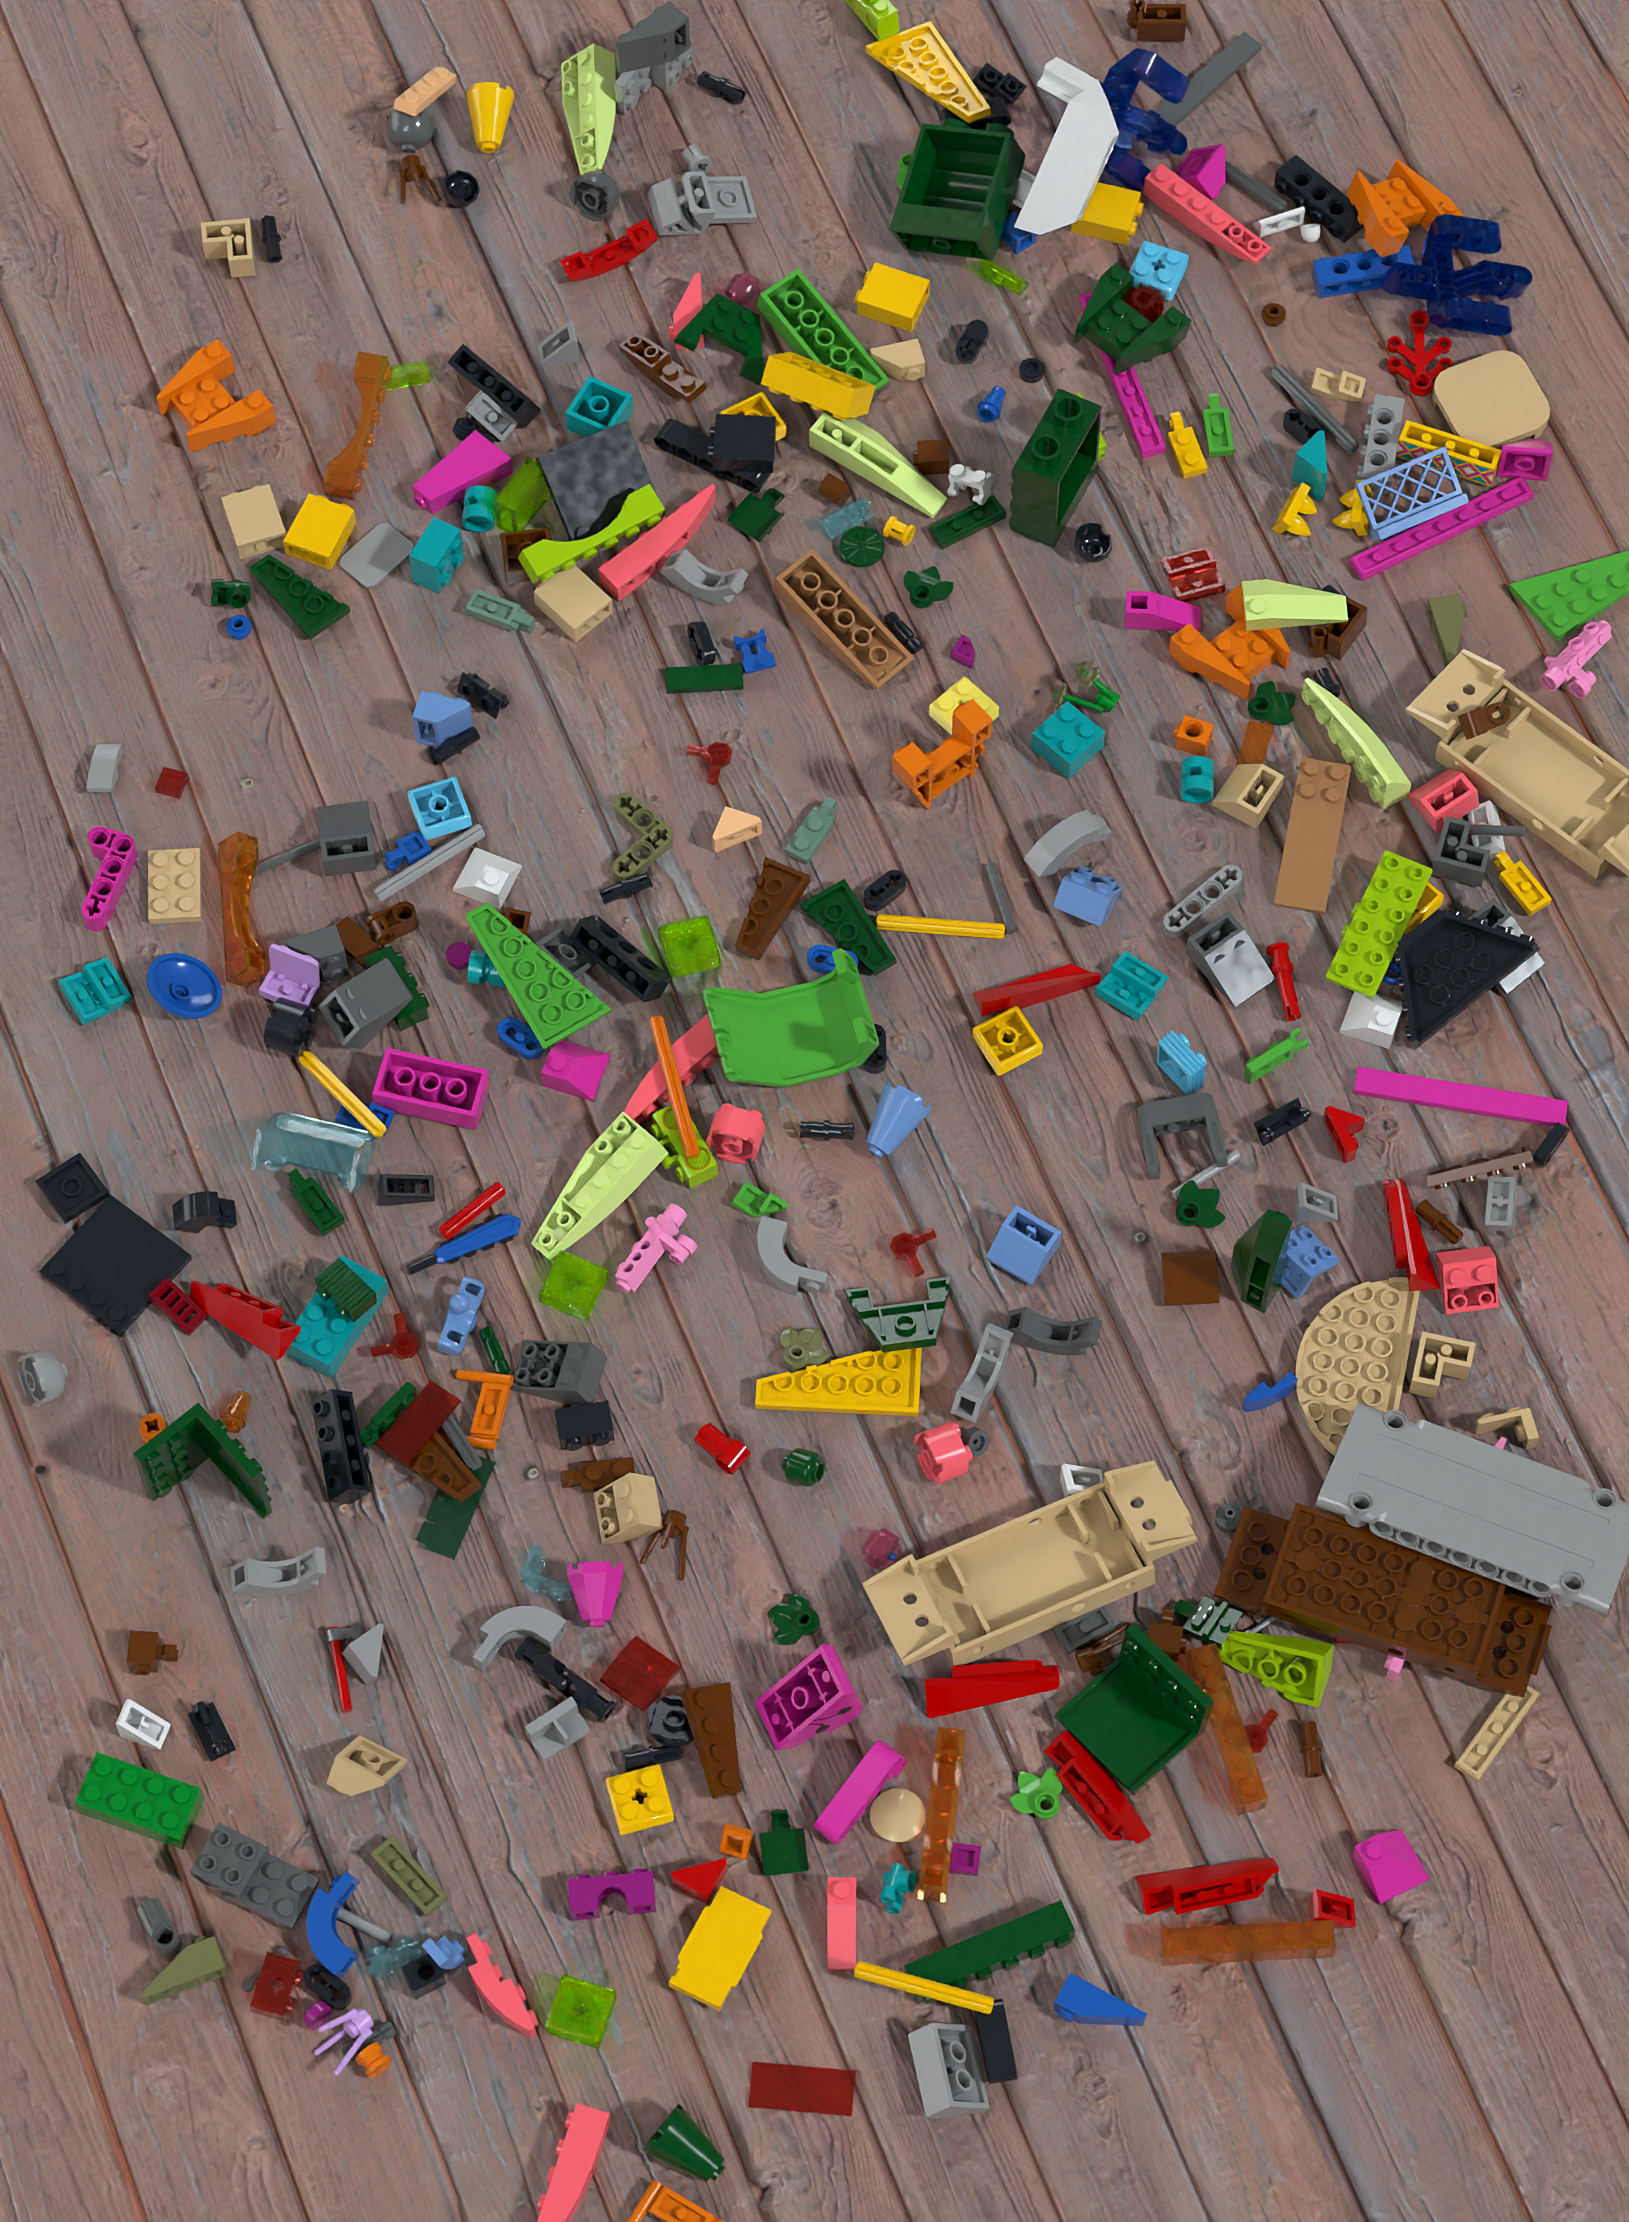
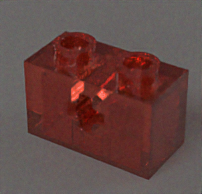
M270 1952L266 1953L251 2001V2012L284 2021L286 2014L291 2015L296 1998L291 1997L294 1986L300 1987L304 1970H300V1961ZM278 1981L282 1982L284 1989L274 1993L273 1986L271 1985L275 1986Z

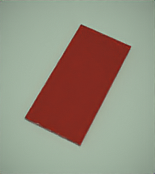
M430 1380L379 1440L378 1445L408 1465L461 1403V1400Z

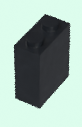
M716 414L715 423L710 424V438H714V445H709L708 460L713 461V470L773 473L776 417Z

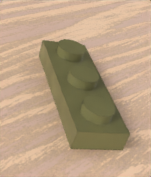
M390 1836L370 1854L371 1858L426 1918L448 1900L447 1895L393 1836Z

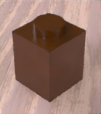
M947 439L917 441V451H913V466H918V471L921 474H949Z

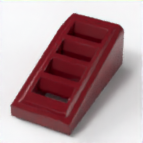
M165 1278L149 1294L151 1304L189 1336L208 1318V1315L169 1278ZM176 1298H178L179 1300L171 1308H169L168 1306ZM186 1305L187 1308L178 1316L177 1313ZM194 1312L196 1315L186 1324L184 1320Z

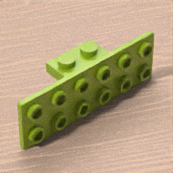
M1390 851L1384 852L1361 902H1356L1351 913L1353 917L1351 923H1346L1342 931L1341 937L1343 940L1326 974V980L1367 997H1375L1398 948V941L1402 939L1432 875V868Z

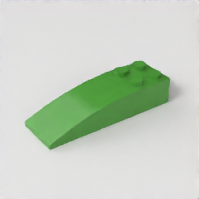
M799 268L760 294L756 307L794 353L875 385V391L890 381Z

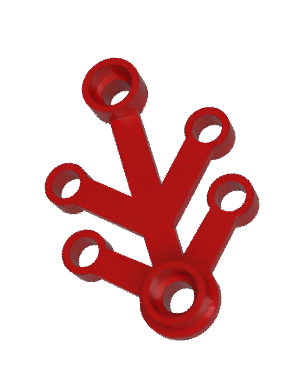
M1417 310L1412 312L1409 318V327L1414 332L1415 353L1404 345L1401 338L1397 336L1390 337L1387 342V350L1403 356L1415 366V373L1403 365V361L1399 357L1390 358L1387 368L1390 373H1399L1409 382V390L1412 394L1423 397L1432 392L1433 381L1442 371L1452 367L1453 363L1449 358L1443 357L1439 359L1437 366L1428 373H1426V366L1440 354L1450 352L1452 342L1448 337H1440L1437 340V344L1425 353L1424 331L1428 328L1429 315L1424 311ZM1396 343L1398 346H1392L1391 344ZM1440 344H1446L1447 347H1442ZM1392 364H1398L1399 366L1393 367ZM1446 364L1448 367L1444 368L1441 365Z

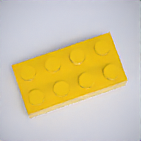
M793 352L769 355L761 384L768 386V390L773 393L790 395V399L795 402L804 403L805 401L812 404V409L822 412L827 410L833 413L832 416L840 420L857 418L860 415L868 414L876 387Z

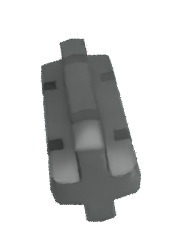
M385 2021L378 2025L379 2028L377 2030L373 2028L371 2030L373 2034L364 2040L349 2062L355 2060L357 2055L372 2043L379 2042L381 2044L383 2039L388 2040L395 2036L396 2031L391 2022ZM351 2042L342 2047L344 2056L353 2046Z

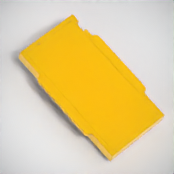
M721 1886L710 1907L706 1906L703 1909L679 1953V1964L674 1976L669 1981V1987L720 2011L731 1989L739 1983L762 1940V1931L772 1914V1910Z

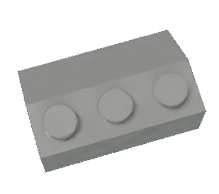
M930 2023L908 2034L926 2118L947 2119L990 2109L971 2025Z

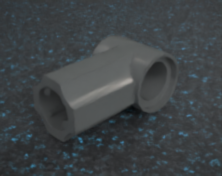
M150 1898L137 1908V1912L160 1955L164 1957L174 1956L181 1949V1939L160 1899ZM164 1937H173L168 1944H160Z

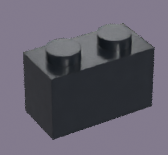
M608 1400L554 1410L561 1450L575 1451L586 1445L603 1446L610 1441H615Z

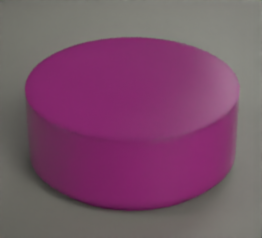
M464 942L451 944L446 951L448 964L455 969L468 967L472 951L470 946Z
M324 2001L316 2002L305 2014L304 2023L312 2030L318 2029L328 2019L331 2007Z

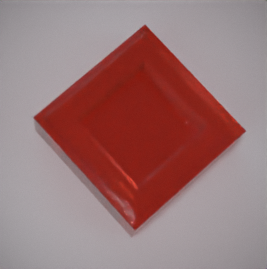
M163 767L155 787L156 793L180 799L189 778L188 773Z

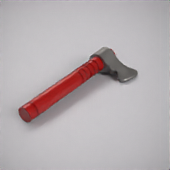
M359 1625L351 1628L331 1627L326 1632L328 1644L331 1645L342 1713H348L353 1710L344 1655L342 1654V1642L344 1640L348 1641L349 1638L354 1640L361 1636V1627Z

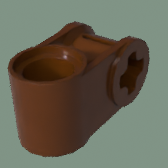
M1496 702L1457 717L1466 740L1488 732L1490 729L1505 724L1510 719L1511 712L1508 705ZM1498 711L1500 716L1493 718L1492 713Z
M401 901L389 908L371 914L367 918L366 923L373 929L376 935V943L378 945H386L403 935L415 931L419 920L415 906L409 901ZM404 915H410L408 919H400Z

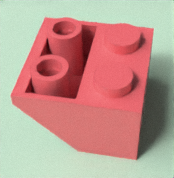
M1447 769L1407 795V799L1436 833L1442 830L1446 816L1460 819L1479 807L1477 789L1462 772Z
M1489 1246L1436 1253L1437 1276L1446 1314L1499 1307L1496 1257Z

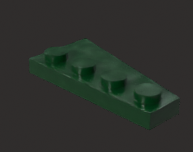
M270 554L249 567L250 574L310 640L351 612L348 605L343 602L341 604L333 599L331 594L321 591L308 579L301 578L294 573L293 569Z
M845 879L800 904L801 909L842 947L847 951L853 952L857 956L858 961L874 976L897 964L893 953Z

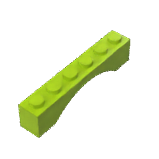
M648 484L629 494L617 518L599 533L571 542H556L543 539L522 550L518 560L533 584L540 580L542 583L547 582L555 576V572L561 569L564 572L570 570L576 565V561L582 558L588 560L598 553L597 550L603 547L609 549L619 542L618 539L625 535L627 538L636 535L640 531L639 528L647 524L648 527L657 524L661 520L660 517L665 508L651 485Z

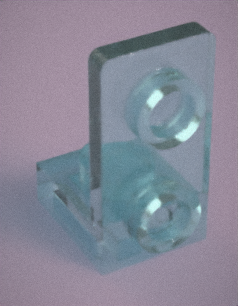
M532 1544L519 1572L520 1581L523 1583V1586L535 1592L538 1590L549 1593L550 1597L559 1601H564V1599L572 1601L574 1594L571 1586L538 1575L542 1573L546 1559L543 1557L542 1548Z

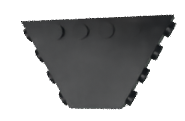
M1448 908L1447 912L1438 909L1398 941L1399 951H1395L1397 966H1401L1402 976H1398L1401 992H1405L1406 1001H1402L1404 1016H1408L1409 1026L1405 1027L1408 1042H1412L1417 1049L1538 952L1540 948L1535 939L1525 934H1520V937L1510 934L1511 931L1499 925H1496L1495 928L1486 925L1487 922L1476 917H1472L1471 920L1463 918L1462 913Z

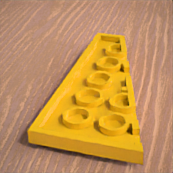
M931 21L865 46L868 55L966 122L971 123L991 115L989 105Z
M922 1347L883 1353L881 1350L875 1352L870 1350L835 1359L828 1364L808 1366L805 1370L793 1373L785 1372L757 1379L755 1409L918 1417Z

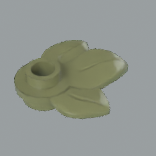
M790 1326L783 1330L780 1336V1345L784 1349L783 1361L789 1369L801 1370L807 1364L818 1366L828 1360L830 1353L820 1348L823 1338L821 1330L806 1328L799 1333Z

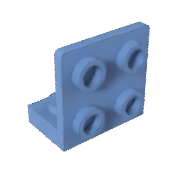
M1301 1225L1290 1233L1281 1284L1298 1299L1304 1295L1315 1277L1338 1265L1340 1259L1310 1229Z

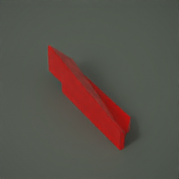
M1067 964L994 989L976 991L972 995L980 1015L983 1017L1002 1010L1006 1011L1014 1006L1023 1009L1100 984L1101 974L1100 972L1087 971L1073 964Z
M1402 1179L1383 1180L1395 1269L1406 1268L1409 1291L1438 1290L1440 1285L1405 1182Z
M191 1281L190 1299L205 1313L275 1360H279L301 1331V1326L281 1320L283 1308L226 1283H217L216 1287L211 1288L198 1281Z
M1038 1660L952 1666L951 1678L925 1679L924 1690L927 1717L935 1718L1058 1689L1060 1687L1058 1666H1043L1042 1661Z
M1069 1731L1060 1733L1044 1750L1045 1754L1062 1768L1056 1774L1058 1779L1109 1840L1135 1841V1843L1148 1840L1152 1836L1106 1768Z
M1264 1858L1137 1875L1136 1882L1145 1915H1150L1172 1906L1177 1915L1258 1898L1265 1890L1264 1885L1272 1874L1279 1872V1867L1274 1858Z

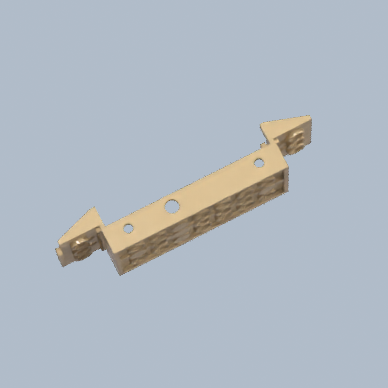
M1463 649L1406 708L1408 714L1441 737V741L1437 745L1435 760L1447 769L1462 772L1478 792L1595 879L1610 864L1629 876V770L1505 680V669ZM1472 687L1475 693L1467 695L1463 692V688ZM1496 702L1508 705L1511 712L1508 722L1490 729L1484 734L1466 740L1457 716ZM1456 704L1459 709L1451 712L1447 709V705ZM1497 711L1492 713L1493 718H1497L1500 716V714ZM1596 756L1600 757L1604 763L1599 761Z
M1153 1460L1105 1472L1104 1482L917 1561L912 1554L908 1555L868 1579L862 1585L903 1666H907L944 1650L952 1666H960L1155 1584V1567L1152 1561L1196 1543L1198 1539L1191 1528L1193 1523L1190 1513L1171 1480L1165 1481ZM1138 1499L1143 1501L1144 1504L1140 1508H1134L1130 1503L1132 1500ZM1038 1518L1035 1522L1029 1523L1031 1520ZM1150 1521L1155 1523L1156 1527L1152 1530H1146L1142 1525L1144 1522ZM907 1595H914L917 1601L914 1604H906L904 1598ZM925 1617L929 1622L926 1626L919 1627L915 1624L916 1619Z

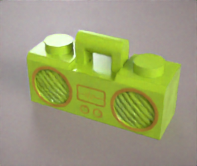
M845 0L878 41H882L900 32L898 11L889 0Z
M672 1105L652 1115L653 1124L650 1127L657 1140L661 1138L659 1143L665 1150L667 1147H670L674 1154L673 1157H670L668 1154L661 1161L665 1169L677 1165L675 1171L681 1182L686 1181L690 1189L718 1175V1164L693 1121L692 1125L700 1154L697 1157L688 1159L685 1156Z

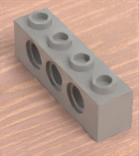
M1375 394L1374 404L1369 403L1367 418L1371 419V424H1365L1363 439H1368L1367 445H1362L1360 460L1365 461L1364 466L1358 467L1356 480L1367 479L1394 467L1405 398ZM1393 474L1389 475L1385 486L1391 488ZM1372 483L1368 484L1372 492L1377 493L1379 487ZM1383 489L1382 494L1389 495L1390 492Z

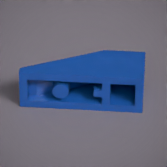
M1072 1973L1069 1974L1058 1994L1053 2008L1057 2012L1056 2015L1066 2022H1072L1073 2020L1079 2024L1143 2026L1147 2013Z

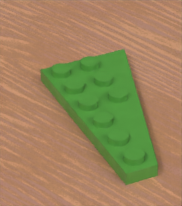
M1629 550L1515 582L1509 585V590L1558 642L1629 594Z
M488 902L465 915L467 922L544 1051L612 1012L609 1006L599 1000L559 963L514 927L510 921Z

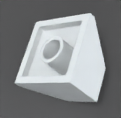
M475 847L453 887V891L482 903L488 902L492 907L501 909L522 865Z
M1354 991L1339 1033L1390 1049L1403 1013L1402 1001L1377 993L1374 998H1370Z

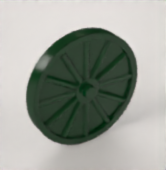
M857 526L843 534L840 539L839 549L842 558L848 564L856 567H868L874 565L882 558L885 544L883 537L875 529L867 526Z

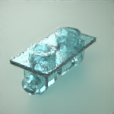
M860 497L848 506L831 515H827L819 523L829 537L834 540L849 529L860 526L875 518V516L868 508L871 506L869 500L866 497L863 499Z
M407 1936L396 1940V1946L385 1949L384 1945L369 1949V1955L363 1957L365 1962L371 1960L372 1964L367 1966L370 1977L376 1975V1978H378L379 1976L394 1972L393 1960L398 1959L401 1968L424 1956L421 1948L415 1949V1945L420 1944L419 1939L412 1940V1936Z

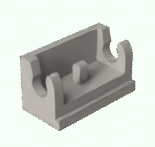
M1489 1176L1485 1227H1488L1489 1233L1492 1236H1496V1231H1503L1507 1238H1515L1518 1202L1516 1177Z

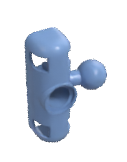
M464 1276L458 1292L449 1299V1308L445 1318V1326L438 1342V1351L449 1355H458L462 1352L468 1334L472 1332L477 1321L478 1308L485 1293V1287L480 1281Z

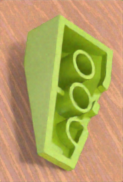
M1230 1631L1222 1643V1650L1216 1648L1215 1657L1244 1674L1249 1673L1261 1680V1684L1266 1687L1272 1686L1284 1693V1697L1293 1702L1319 1707L1332 1668L1334 1644L1309 1638Z

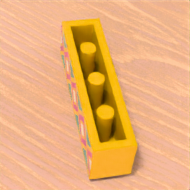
M1406 421L1399 438L1396 457L1410 461L1446 446L1456 476L1491 487L1498 470L1502 450L1412 421ZM1441 454L1433 457L1429 467L1441 471L1444 464Z

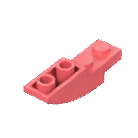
M477 1933L466 1937L468 1947L476 1964L468 1967L469 1976L485 2002L498 2016L517 2031L530 2038L537 2036L535 2026L539 2024L532 2009L527 2011L522 2002L526 2000V1996L520 1984L515 1986L511 1978L500 1983L504 1978L497 1964L492 1966L488 1958L492 1953L485 1939L480 1941Z

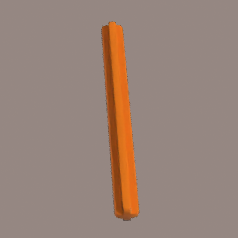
M658 1015L650 1018V1027L685 1156L691 1159L699 1156V1147L664 1018Z

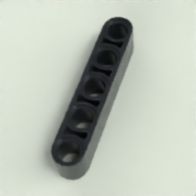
M667 419L654 438L655 444L660 449L749 492L752 491V493H759L771 473L713 470V461L708 460L709 445H714V438H710V436L674 419Z

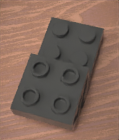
M219 1822L190 1870L192 1877L207 1888L222 1891L221 1897L242 1909L246 1907L291 1931L295 1928L320 1884L319 1878L271 1855L267 1846Z

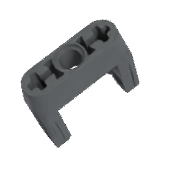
M1198 1093L1142 1104L1137 1108L1140 1138L1149 1180L1160 1179L1159 1174L1161 1172L1155 1136L1204 1127L1207 1129L1213 1162L1217 1164V1168L1228 1166L1219 1116L1211 1094Z

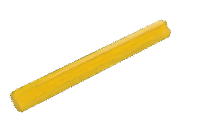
M878 914L876 918V928L880 930L1003 939L1005 935V925L1003 923Z
M304 1051L299 1057V1062L374 1137L381 1138L387 1131L386 1126L312 1052Z
M858 1961L855 1967L854 1976L856 1978L990 2014L994 2005L992 1997L870 1963Z

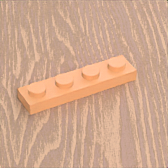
M434 67L395 99L393 109L417 116L455 84L457 74L451 73L443 67Z

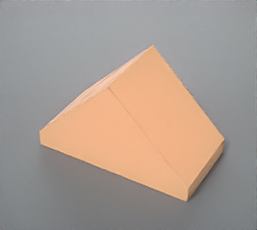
M725 806L712 836L714 852H719L762 834V821L760 817Z

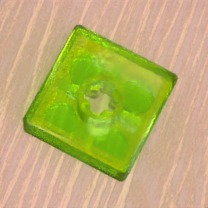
M707 915L658 927V937L672 978L721 966V956ZM687 945H692L693 948L688 949Z
M561 1250L538 1293L539 1301L583 1320H588L609 1278L608 1269ZM570 1283H578V1286L574 1285L573 1288H569Z
M562 1975L545 2023V2031L552 2035L599 2048L617 1998L616 1991L568 1975ZM581 2006H584L587 2014L578 2017L574 2010H580Z

